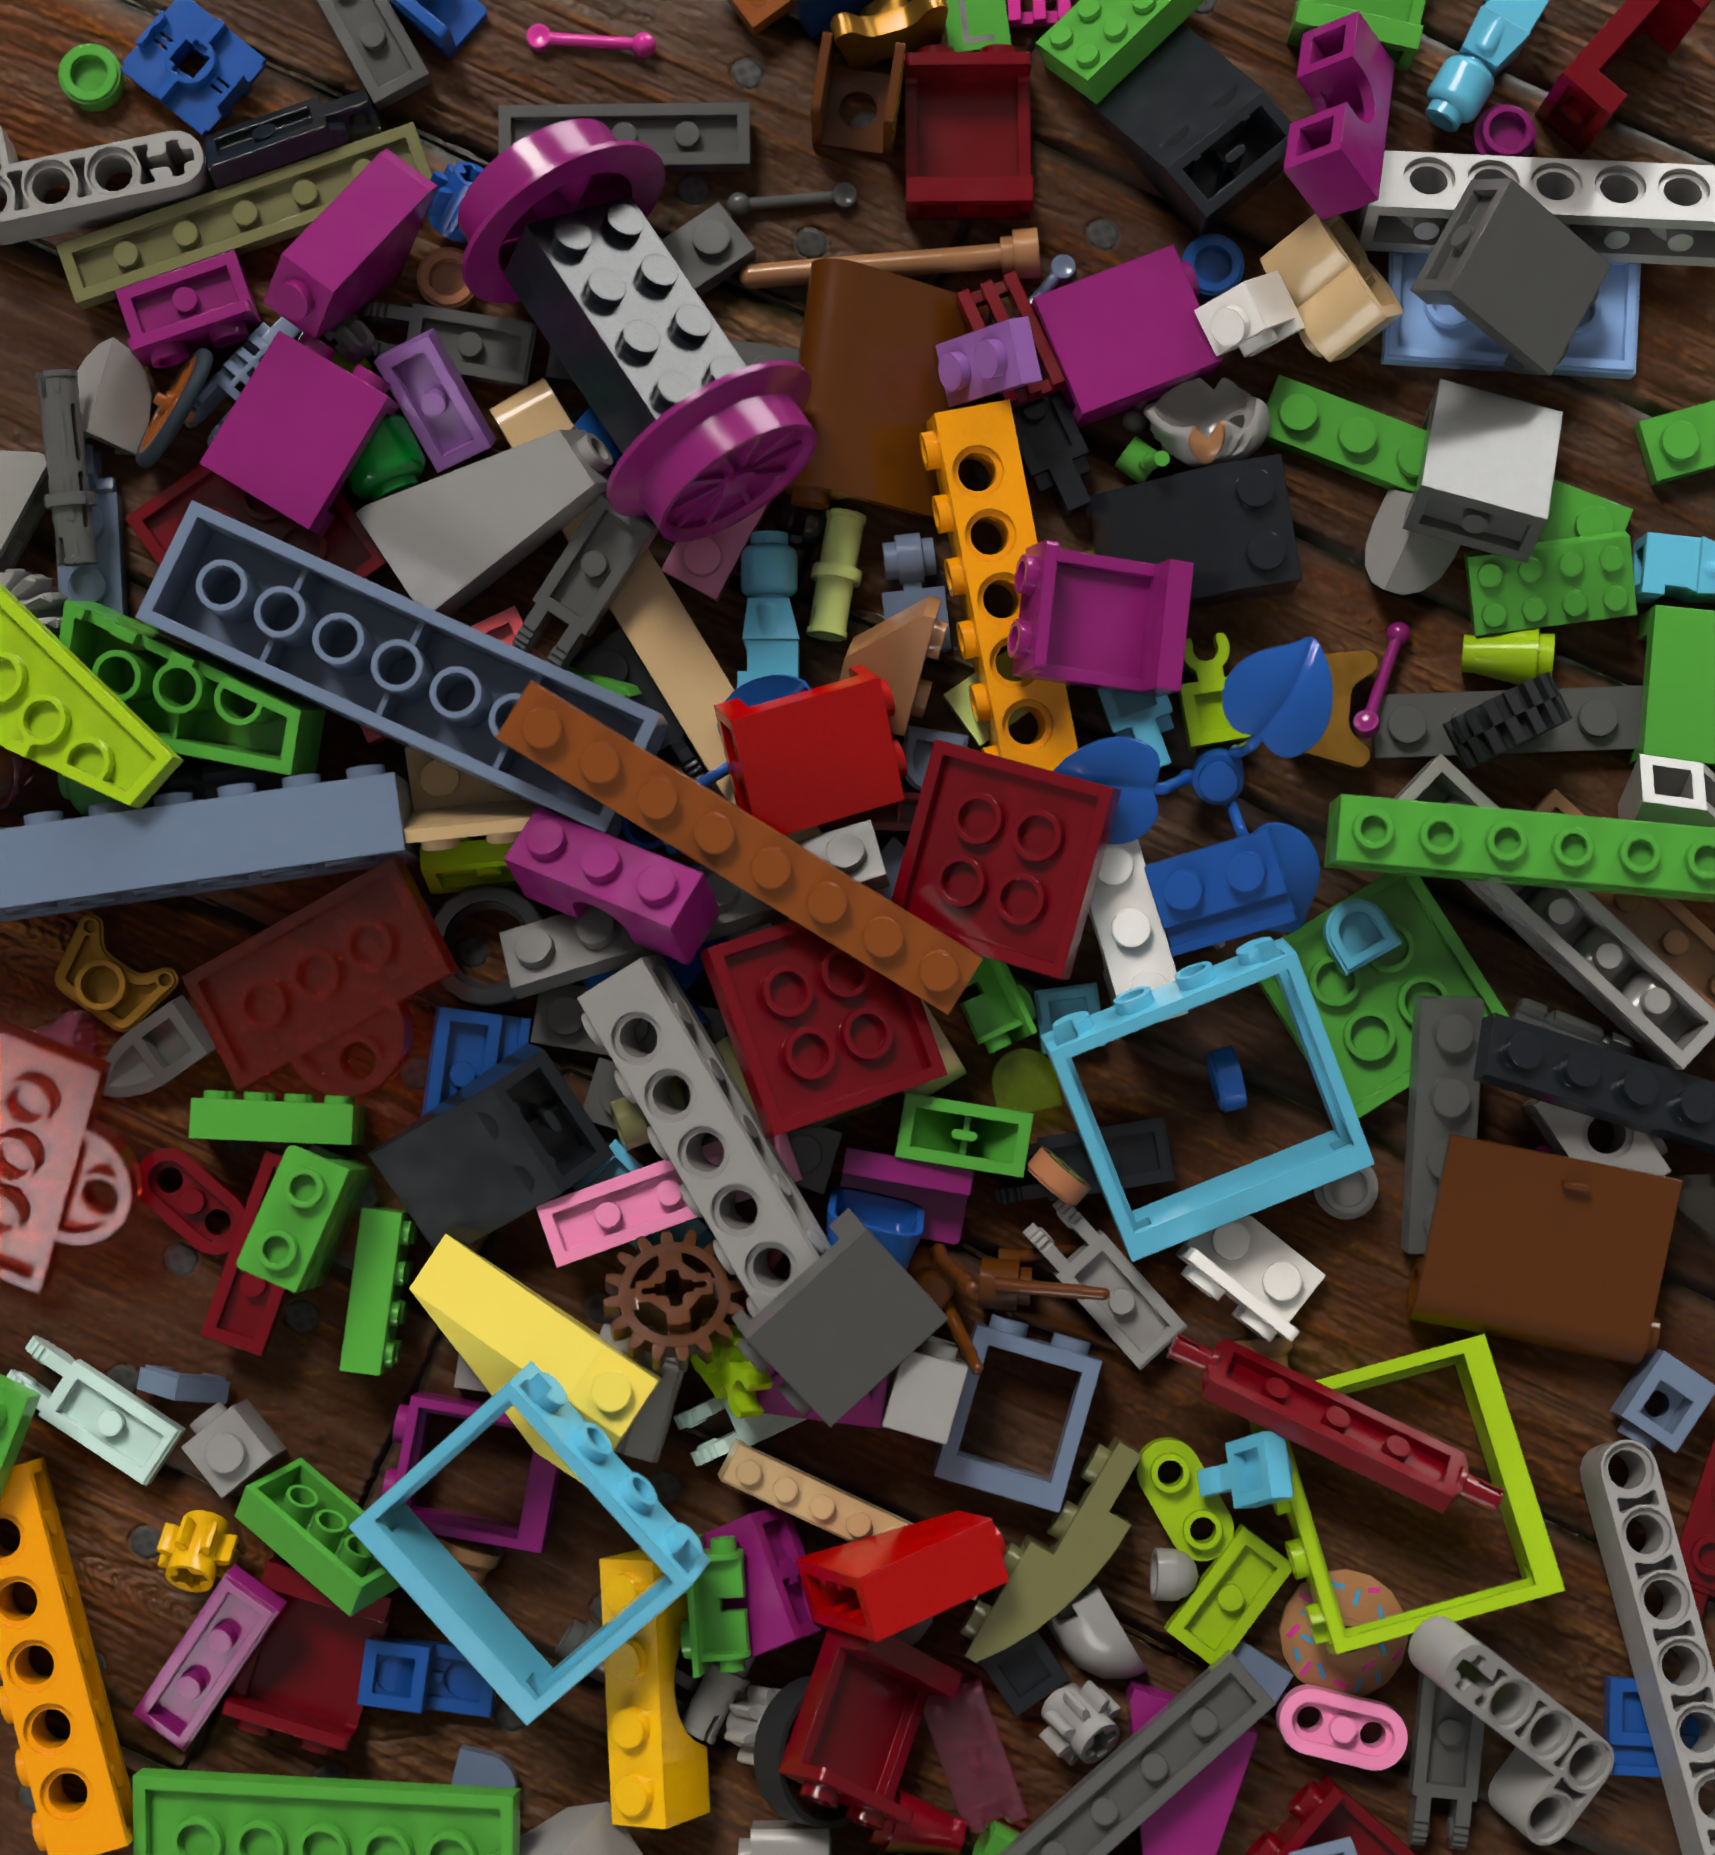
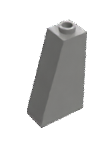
M557 430L367 504L355 514L411 599L443 615L450 616L454 615L591 507L602 492L606 494L607 483L612 473L610 466L613 464V459L604 443L594 434L587 433L586 430Z

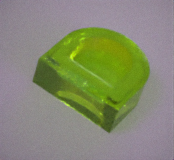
M1016 1049L1005 1054L996 1063L992 1072L991 1084L997 1108L1028 1113L1062 1105L1056 1074L1052 1064L1040 1052L1032 1049Z

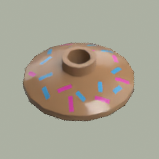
M1347 1568L1328 1571L1344 1626H1354L1403 1612L1392 1591L1371 1575ZM1307 1580L1301 1583L1285 1603L1279 1625L1282 1655L1295 1677L1305 1685H1316L1361 1697L1387 1684L1402 1664L1408 1635L1337 1655L1328 1654L1325 1642L1315 1644L1312 1639L1304 1606L1312 1604L1313 1600Z

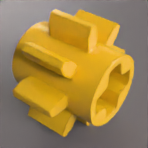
M205 1510L190 1511L183 1516L180 1526L167 1522L164 1524L156 1551L161 1554L157 1565L161 1568H167L165 1577L175 1587L189 1592H206L213 1587L216 1576L223 1578L226 1572L234 1564H237L240 1551L236 1549L239 1537L238 1535L230 1534L231 1526L222 1516Z

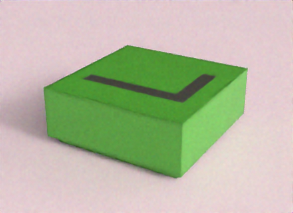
M946 0L948 6L945 23L947 46L954 48L955 52H980L982 47L992 44L1011 45L1005 0Z

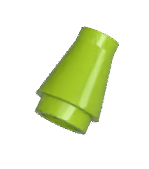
M1539 628L1479 636L1464 635L1461 673H1474L1514 685H1520L1547 672H1550L1552 676L1555 634L1539 633Z

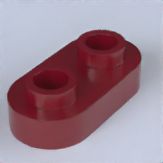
M163 1148L148 1154L138 1166L135 1176V1186L140 1199L200 1252L210 1255L229 1253L247 1203L188 1151L178 1148ZM170 1168L179 1170L183 1177L182 1186L176 1192H170L163 1184L164 1174ZM219 1209L225 1211L231 1220L230 1227L224 1234L216 1233L210 1223L213 1213Z

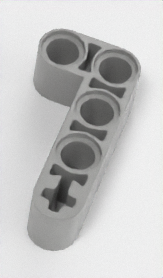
M0 125V198L7 199L4 210L0 212V245H8L133 219L211 192L214 186V181L208 170L206 156L199 142L192 135L183 131H166L19 162L13 143ZM187 162L184 164L185 174L175 176L178 170L177 164ZM147 168H153L149 169L155 180L152 183L145 172ZM118 173L132 174V179L125 188L119 191H108L105 189L107 181L113 175ZM59 185L70 187L68 195L61 202L56 204L43 203L46 193L51 188Z
M1438 1616L1424 1621L1414 1631L1410 1639L1408 1653L1412 1664L1455 1700L1516 1746L1490 1783L1488 1791L1490 1805L1531 1842L1543 1846L1559 1841L1570 1830L1610 1775L1615 1759L1613 1748L1605 1739L1453 1620L1444 1616Z

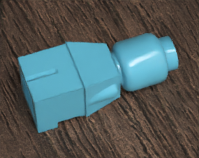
M1483 0L1486 3L1481 5L1458 55L1449 57L1443 63L1427 90V100L1430 104L1425 110V115L1428 120L1435 126L1448 132H1456L1462 123L1473 121L1494 89V78L1519 56L1531 31L1550 0Z
M769 530L752 532L750 534V545L741 552V591L748 597L742 637L744 648L747 651V671H737V688L751 680L774 674L792 675L800 678L801 643L789 599L797 592L798 555L796 550L788 545V533Z
M1647 532L1634 542L1632 562L1636 603L1651 604L1661 596L1673 597L1676 600L1682 601V603L1715 602V541L1704 536L1699 538Z

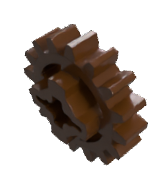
M666 1228L661 1232V1244L652 1246L649 1240L644 1236L636 1238L638 1255L635 1258L621 1251L616 1256L617 1269L621 1274L606 1275L605 1290L612 1296L603 1300L605 1318L616 1319L611 1324V1337L614 1342L630 1337L628 1357L633 1361L647 1351L652 1353L653 1370L659 1371L667 1357L675 1358L680 1372H685L688 1369L689 1356L697 1354L703 1362L709 1364L713 1362L712 1344L714 1342L727 1348L733 1344V1331L728 1325L736 1326L732 1317L740 1309L744 1311V1308L737 1303L745 1300V1288L741 1281L733 1280L737 1274H730L718 1262L713 1247L714 1240L702 1249L697 1246L695 1230L690 1229L685 1235L683 1242H674L669 1228ZM688 1266H691V1267H693V1268H695V1269L701 1271L702 1273H699V1274H698L697 1272H695L693 1269H691V1268L688 1267ZM657 1268L648 1280L639 1281L649 1271ZM672 1293L679 1294L680 1301L683 1304L670 1306L667 1295ZM711 1318L702 1328L691 1333L701 1319ZM651 1325L664 1335L655 1333L645 1326Z

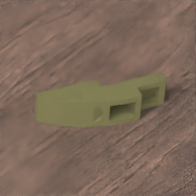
M1116 1436L1113 1437L1107 1448L1098 1443L1080 1473V1477L1086 1480L1087 1483L1077 1501L1073 1504L1066 1499L1062 1503L1060 1513L1056 1512L1049 1525L1047 1534L1054 1537L1050 1547L1029 1534L1026 1535L1020 1547L1012 1542L1006 1547V1554L1003 1560L1009 1581L997 1586L987 1603L978 1598L972 1605L959 1630L960 1634L967 1637L963 1643L964 1656L974 1662H978L1007 1649L1035 1632L1062 1611L1093 1580L1111 1558L1132 1526L1126 1517L1111 1508L1142 1456L1136 1448Z

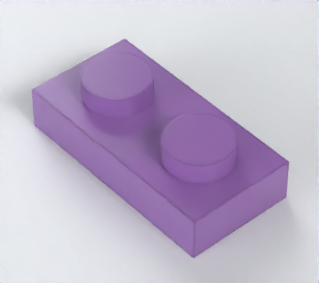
M1029 316L1007 319L935 345L939 360L938 374L945 388L949 408L971 404L1042 381Z
M434 328L380 354L374 361L383 379L391 384L389 387L391 393L437 473L491 448L497 440Z

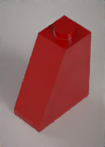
M959 1510L796 1559L813 1622L874 1642L887 1638L1009 1581L1003 1560L1006 1554L1005 1543L1000 1531L993 1524L992 1518Z

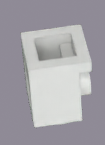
M1278 270L1246 280L1194 310L1216 356L1240 348L1244 358L1248 356L1253 357L1306 327Z

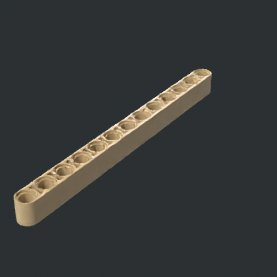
M544 378L489 409L511 448L557 430H570L574 426ZM592 506L561 529L568 542H570ZM647 548L609 607V610L649 672L680 726H682L703 765L710 772L726 762L721 736L718 732L714 705L725 702L735 690L652 553ZM728 774L715 784L722 796L736 805ZM814 826L785 836L797 842L822 833L818 826ZM923 999L921 1001L948 1075L902 1091L904 1095L905 1093L930 1096L967 1074Z

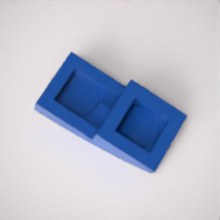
M368 1637L366 1639L357 1705L422 1713L425 1709L488 1718L494 1713L497 1692L452 1642L386 1637Z

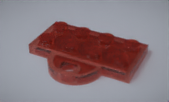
M392 857L181 978L237 1090L248 1089L292 1065L299 1076L313 1088L333 1096L350 1097L380 1089L399 1074L409 1057L413 1042L412 1016L406 1001L460 971L403 858ZM358 1042L367 1044L375 1055V1068L367 1078L358 1076L350 1065V1052Z
M0 1019V1279L40 1295L51 1283L61 1243L70 1245L94 1244L114 1234L134 1213L140 1200L142 1179L137 1159L130 1146L111 1127L96 1120L111 1063ZM92 1179H102L109 1182L117 1192L118 1204L108 1205L101 1202L92 1190Z

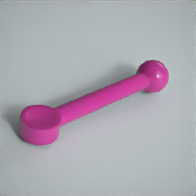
M534 24L528 29L526 34L528 44L537 52H544L551 45L631 50L636 55L645 58L651 56L656 49V40L651 34L646 32L638 33L634 38L550 32L549 28L544 24Z

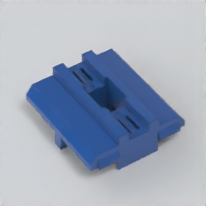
M174 0L165 12L162 10L135 41L137 46L122 62L124 66L120 70L204 137L209 135L222 119L227 120L232 114L231 108L242 95L244 97L248 95L252 90V83L264 70L267 60L230 31L219 18L215 19L193 0ZM195 53L206 64L192 78L188 74H184L178 67L189 54L194 55Z

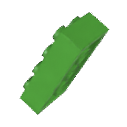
M1079 0L1036 42V45L1046 68L1095 104H1098L1205 0Z
M1625 530L1537 542L1527 563L1482 550L1464 552L1471 625L1475 636L1637 615L1630 535Z
M204 1090L203 1098H191L189 1138L364 1145L366 1105H355L356 1097L325 1095L324 1103H316V1095L284 1093V1101H276V1093L244 1092V1100H237L235 1091Z
M378 1206L364 1207L361 1210L339 1371L381 1376L391 1371L393 1364H399L402 1340H396L398 1325L405 1323L408 1301L402 1300L404 1284H410L413 1272V1260H407L409 1245H415L418 1235V1227L406 1210Z
M299 1458L245 1487L235 1517L348 1616L354 1615L401 1587L349 1528L365 1511L303 1458Z

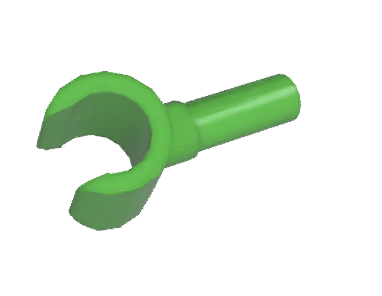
M1136 436L1121 454L1114 467L1138 484L1146 482L1149 475L1156 468L1166 466L1170 461V456L1166 451H1156Z

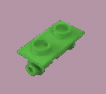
M979 955L983 960L966 987L976 984L980 995L961 1003L960 1006L977 1044L984 1043L988 1053L991 1054L1013 1044L1007 1032L1010 1033L1014 1043L1038 1032L1033 1022L1036 1018V1011L1029 993L1022 985L1016 986L1005 962Z
M697 1534L703 1551L711 1561L693 1585L684 1592L687 1593L689 1619H683L681 1625L682 1653L685 1659H692L693 1678H700L713 1666L714 1661H719L720 1672H740L746 1669L745 1658L751 1656L747 1608L723 1609L722 1599L744 1598L746 1596L744 1549L737 1548L736 1536L730 1535L710 1538V1549H706L705 1534Z

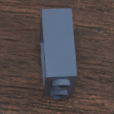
M992 1314L989 1325L975 1321L970 1337L982 1365L988 1345L1079 1371L1050 1475L1045 1476L959 1450L980 1374H973L969 1366L946 1445L942 1443L939 1445L932 1469L935 1477L1060 1513L1102 1361L1098 1357L1088 1354L1091 1346L1090 1342L1054 1332L1051 1343L1026 1336L1028 1324Z

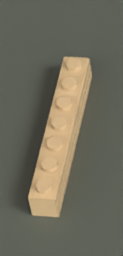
M735 1438L718 1473L722 1482L849 1542L914 1524L751 1447Z

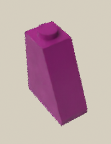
M387 148L380 152L281 254L263 303L313 340H316L398 282L437 185Z
M1132 1678L1128 1679L1125 1687L1129 1737L1169 1703L1176 1694ZM1253 1725L1136 1828L1138 1849L1141 1855L1217 1854L1258 1736Z

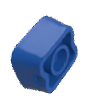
M850 1187L833 1188L830 1192L827 1209V1239L831 1246L839 1238L829 1225L849 1208L902 1267L907 1270L910 1259L923 1235L925 1211L922 1206L909 1200Z

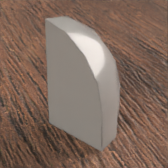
M112 337L99 343L84 359L77 370L85 444L87 438H93L115 448L114 454L136 456L139 444L150 421L152 395L146 371L128 347Z
M1388 489L1373 521L1365 545V568L1371 582L1383 590L1400 595L1424 591L1443 576L1455 558L1460 544L1403 529L1406 509L1413 494Z
M1096 1581L1086 1586L1062 1611L1046 1622L1060 1649L1076 1667L1102 1679L1128 1680L1147 1671Z

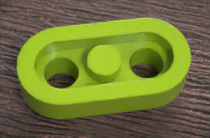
M1162 1437L1149 1442L1140 1451L1142 1456L1135 1467V1475L1140 1488L1177 1550L1186 1553L1195 1561H1209L1219 1557L1233 1538L1234 1523L1229 1510L1219 1494L1200 1497L1197 1470L1204 1469L1198 1456L1186 1443L1176 1438ZM1165 1461H1176L1181 1467V1474L1178 1480L1170 1484L1161 1482L1158 1478L1160 1465ZM1201 1517L1209 1518L1213 1523L1212 1534L1204 1540L1194 1539L1190 1533L1192 1523Z

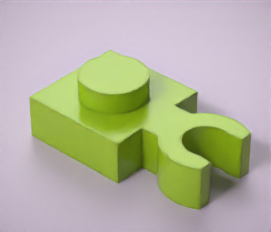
M1223 632L1217 633L1213 637L1215 657L1208 661L1198 659L1193 652L1191 638L1186 639L1183 667L1194 675L1195 682L1181 684V691L1178 692L1188 750L1245 741L1251 736L1235 730L1229 724L1224 714L1222 691L1227 677H1224L1223 666L1228 660L1230 645Z
M711 1318L702 1319L700 1328H702ZM728 1325L733 1331V1344L729 1348L714 1342L712 1344L713 1362L706 1364L697 1354L691 1355L690 1360L694 1369L701 1375L716 1399H727L732 1413L737 1418L763 1416L764 1409L758 1402L755 1391L771 1389L773 1384L768 1371L762 1374L745 1357L736 1345L744 1337L737 1325Z

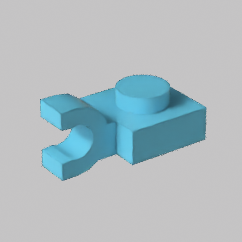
M1262 1431L1225 1443L1228 1463L1197 1470L1200 1497L1232 1492L1234 1509L1257 1508L1293 1498L1291 1483L1292 1464L1287 1454L1285 1437L1272 1431Z

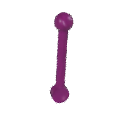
M1394 622L1387 628L1386 638L1389 643L1365 710L1358 712L1353 720L1355 732L1362 738L1373 737L1380 730L1377 712L1400 647L1407 644L1411 637V630L1406 623Z

